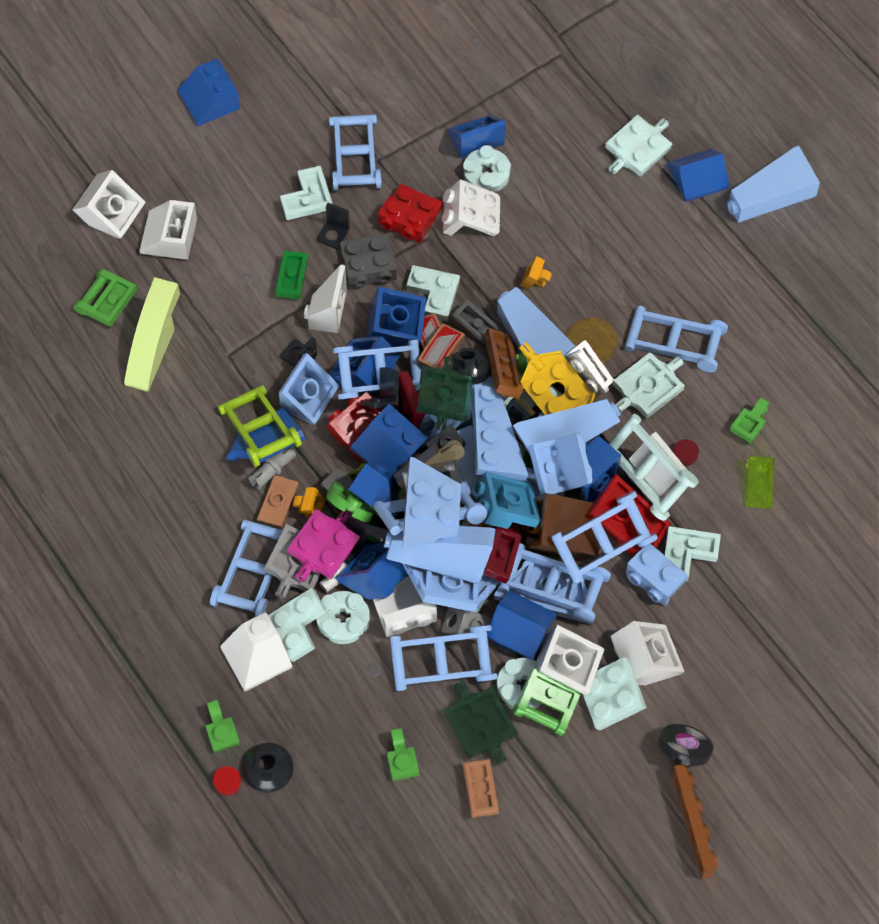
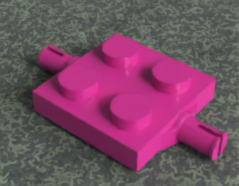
M317 509L314 511L287 550V553L297 558L303 565L295 575L297 580L301 577L300 582H305L311 571L321 573L330 580L333 579L360 539L359 535L347 529L344 525L348 515L351 513L350 511L346 513V510L344 512L341 510L336 519L328 517Z

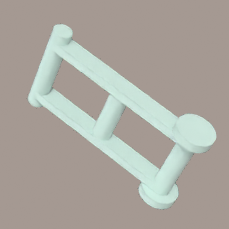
M633 414L609 445L618 451L617 449L634 431L652 451L637 470L632 467L622 454L620 466L653 503L650 506L651 512L658 519L666 521L670 516L668 509L688 486L694 488L698 484V479L686 469L680 470L639 424L641 418ZM659 460L679 481L663 500L643 479Z

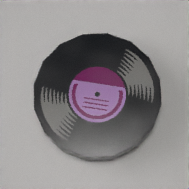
M685 724L667 725L662 729L658 741L662 752L667 757L673 760L675 757L681 759V763L687 766L706 764L712 756L714 747L710 738L703 732Z

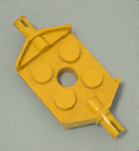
M528 342L519 347L528 359V366L520 383L544 415L593 402L595 393H592L562 355L561 350L538 354L535 353ZM553 383L563 385L564 394L562 396L555 397L550 393V386Z

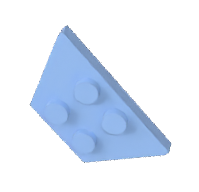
M410 457L408 465L402 550H409L412 545L422 542L430 544L440 538L447 539L457 536L459 530L461 484L414 457Z
M526 560L523 566L516 571L513 581L543 591L551 568ZM561 572L553 595L583 604L588 592L585 586V579L574 584L570 574ZM497 590L494 594V600L501 601L507 593ZM514 592L557 613V616L580 621L574 616V611Z
M403 564L422 601L426 603L476 612L500 583V581L482 574L479 584Z

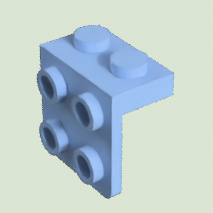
M579 432L528 446L540 495L560 493L592 483V468L588 464L585 452L586 444Z

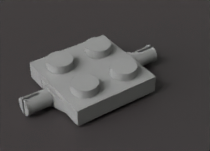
M288 524L284 526L263 571L277 577L281 581L275 595L279 597L281 594L280 598L282 599L286 598L290 587H296L304 592L314 588L321 574L311 571L305 582H300L301 577L299 580L296 579L295 575L303 565L297 558L287 553V550L301 530Z

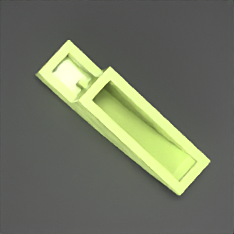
M154 277L134 335L124 384L126 386L149 392L175 330L171 314L180 296L178 283Z

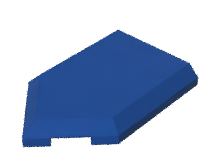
M284 408L277 410L276 413L287 429L294 427L300 440H305L302 430ZM274 422L248 433L258 449L284 437ZM237 432L227 454V460L238 461V458L250 459L246 451L249 447L239 432ZM291 444L273 454H270L260 459L259 462L261 463L267 460L268 458L288 449L294 444Z

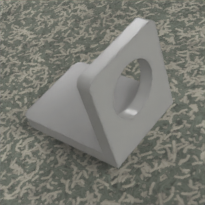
M449 607L441 632L446 634L470 633V627L490 625L492 619L477 612ZM457 614L455 625L450 627L452 617Z

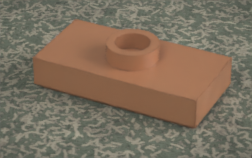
M274 475L257 522L282 530L298 491L299 482Z
M490 759L463 763L471 818L498 815L499 808Z

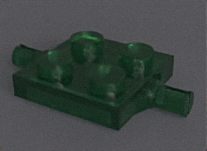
M449 356L444 357L443 368L423 366L416 412L437 416L436 429L439 430L441 427V431L447 429V419L467 422L471 401L473 377L454 371V358L451 357L449 360Z
M464 680L460 681V684L457 682L454 687L461 699L456 704L444 709V715L468 759H471L483 752L490 751L497 765H500L501 761L504 763L507 758L500 746L504 742L516 737L517 731L493 687L482 692L470 693Z

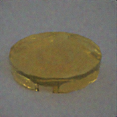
M594 317L584 318L571 327L568 339L575 346L586 340L601 363L609 360L615 353L617 345L616 331L609 323L602 319Z

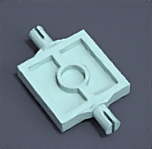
M636 115L606 142L605 148L616 158V161L608 167L609 171H612V174H616L624 166L641 177L672 147V143L661 134L669 126L668 122L662 118L655 126H652L639 115Z
M650 352L614 379L613 386L624 397L615 404L620 413L631 405L647 419L681 393L685 385L675 376L674 371L683 365L682 359L676 356L668 364H665Z

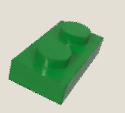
M284 250L276 287V297L301 300L309 259L308 253Z

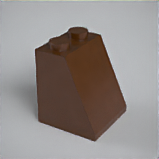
M545 493L535 497L541 521L536 528L521 525L520 544L526 547L525 550L536 554L560 556L551 536L557 532H561L564 535L589 521L590 519L586 514L593 503ZM592 528L566 541L573 558L588 559L596 557L601 548Z

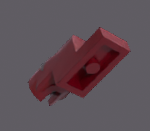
M512 522L508 529L491 526V528L496 529L493 548L483 572L484 575L505 584L510 580L521 540V535L518 534L519 524Z

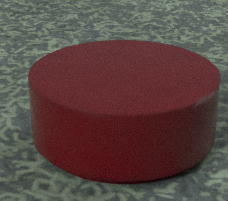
M683 439L674 445L673 453L684 466H690L696 462L699 448L693 441Z

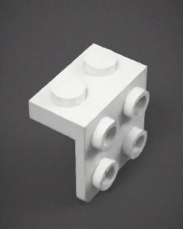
M461 179L445 191L443 195V233L452 236L464 225L492 236H496L499 233L500 196L497 193Z
M586 340L564 355L565 359L592 393H595V397L609 391L607 386L614 379Z
M406 577L401 582H398L393 588L394 592L389 597L373 599L386 637L402 634L408 630L427 626L437 621L436 605L422 601L410 577Z

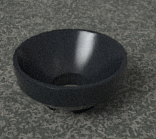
M462 348L451 355L445 363L446 377L459 385L482 383L488 379L491 373L489 360L479 351L472 350L471 348Z
M259 744L252 748L245 757L243 768L245 779L251 787L260 792L278 791L285 787L292 778V758L288 751L278 744ZM272 756L276 760L274 767L268 770L261 768L259 765L261 758Z

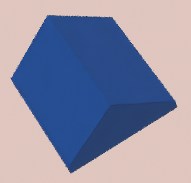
M493 115L447 129L460 158L467 157L472 152L486 145L495 148L505 144V120Z
M708 149L667 162V166L685 202L726 190L730 187L724 155L716 150Z
M509 591L496 608L490 623L492 630L487 631V638L526 658L534 660L557 617V613Z

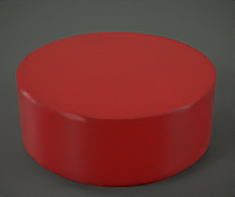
M231 766L219 768L213 777L214 787L222 795L235 794L241 787L240 773Z

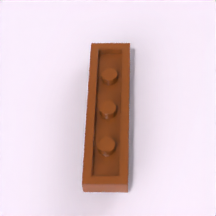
M488 327L484 337L495 392L504 397L519 399L523 389L520 383L521 380L511 335Z
M676 765L672 772V778L701 880L711 878L716 870L715 867H718V860L715 851H710L709 848L710 832L707 824H702L700 814L703 813L702 804L699 797L695 798L692 789L695 788L692 772H687L686 765Z

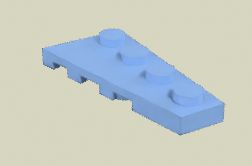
M474 384L472 388L475 475H484L485 472L515 480L526 481L528 473L502 395L495 392V387Z

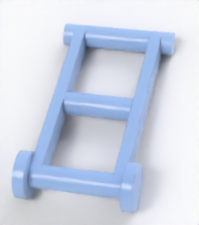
M376 114L329 117L330 127L335 126L337 171L332 172L333 190L338 191V186L376 184V188H381L380 169H375L372 124H377ZM367 124L369 144L340 146L339 126ZM342 155H370L371 174L342 176Z
M637 306L624 349L627 352H633L634 349L673 358L678 356L682 360L696 362L698 368L702 371L715 372L718 363L714 360L721 335L727 333L728 325L720 320H711L706 325L647 312L645 307ZM643 320L672 326L666 346L637 340ZM681 329L710 335L705 355L676 349Z
M418 340L408 341V346L353 351V346L332 348L333 354L338 353L343 394H338V399L358 397V392L380 390V367H386L384 353L409 351L412 382L416 391L423 388L421 364L418 363L420 357ZM374 355L378 385L352 387L349 357Z
M461 481L460 502L464 507L460 508L459 520L467 519L471 524H479L485 520L487 510L482 504L474 503L469 496V486ZM406 499L385 503L377 501L374 504L375 510L392 535H398L400 531H403L404 519L395 520L391 513L405 511Z
M635 491L620 496L616 499L618 505L568 533L562 535L561 532H557L551 536L574 584L584 580L582 574L636 544L639 547H643L658 539L656 533H649L633 500L637 497ZM626 508L639 535L613 549L601 522ZM592 528L604 555L578 568L566 541Z
M244 519L241 529L245 531L222 586L216 585L213 589L210 605L216 607L219 602L255 612V617L266 611L267 599H264L273 575L263 571L265 564L244 559L242 555L251 533L278 540L282 530ZM237 568L265 575L255 601L227 593Z
M519 544L510 580L506 584L501 582L498 590L502 593H508L511 590L572 610L578 620L592 623L596 616L592 611L602 583L609 581L610 572L597 566L582 574L583 579L591 581L583 604L553 595L561 572L569 574L565 564L527 551L523 544ZM521 559L551 568L543 591L513 581Z
M491 625L470 627V633L401 641L400 636L390 637L396 691L407 690L406 684L476 676V681L498 679L497 673L491 672L487 631L492 630ZM477 638L480 669L448 673L445 641ZM434 643L437 675L405 678L402 647Z

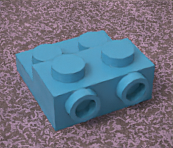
M485 472L481 480L475 484L473 494L475 497H479L480 504L487 510V516L484 520L485 524L508 529L511 523L515 522L536 528L541 521L531 483Z

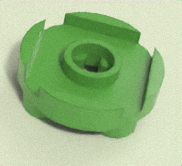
M334 481L327 492L326 497L333 505L343 512L345 510L352 512V517L358 520L370 522L376 513L375 508L338 482Z

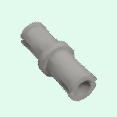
M290 448L287 451L286 449L263 461L264 465L253 475L249 476L250 483L253 486L258 484L256 489L260 490L274 475L278 476L282 472L281 469L296 457L294 450Z

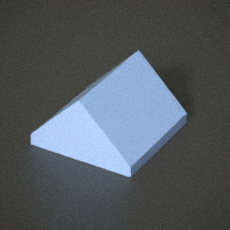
M304 353L279 391L280 407L284 408L287 413L314 425L340 385L307 353Z

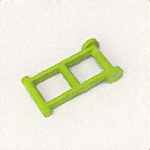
M264 385L217 406L221 415H228L249 448L246 451L254 467L260 465V459L291 444H294L296 447L302 445L295 428L287 429L264 396L267 394ZM258 398L268 413L242 425L233 410ZM274 422L284 437L258 449L248 433Z

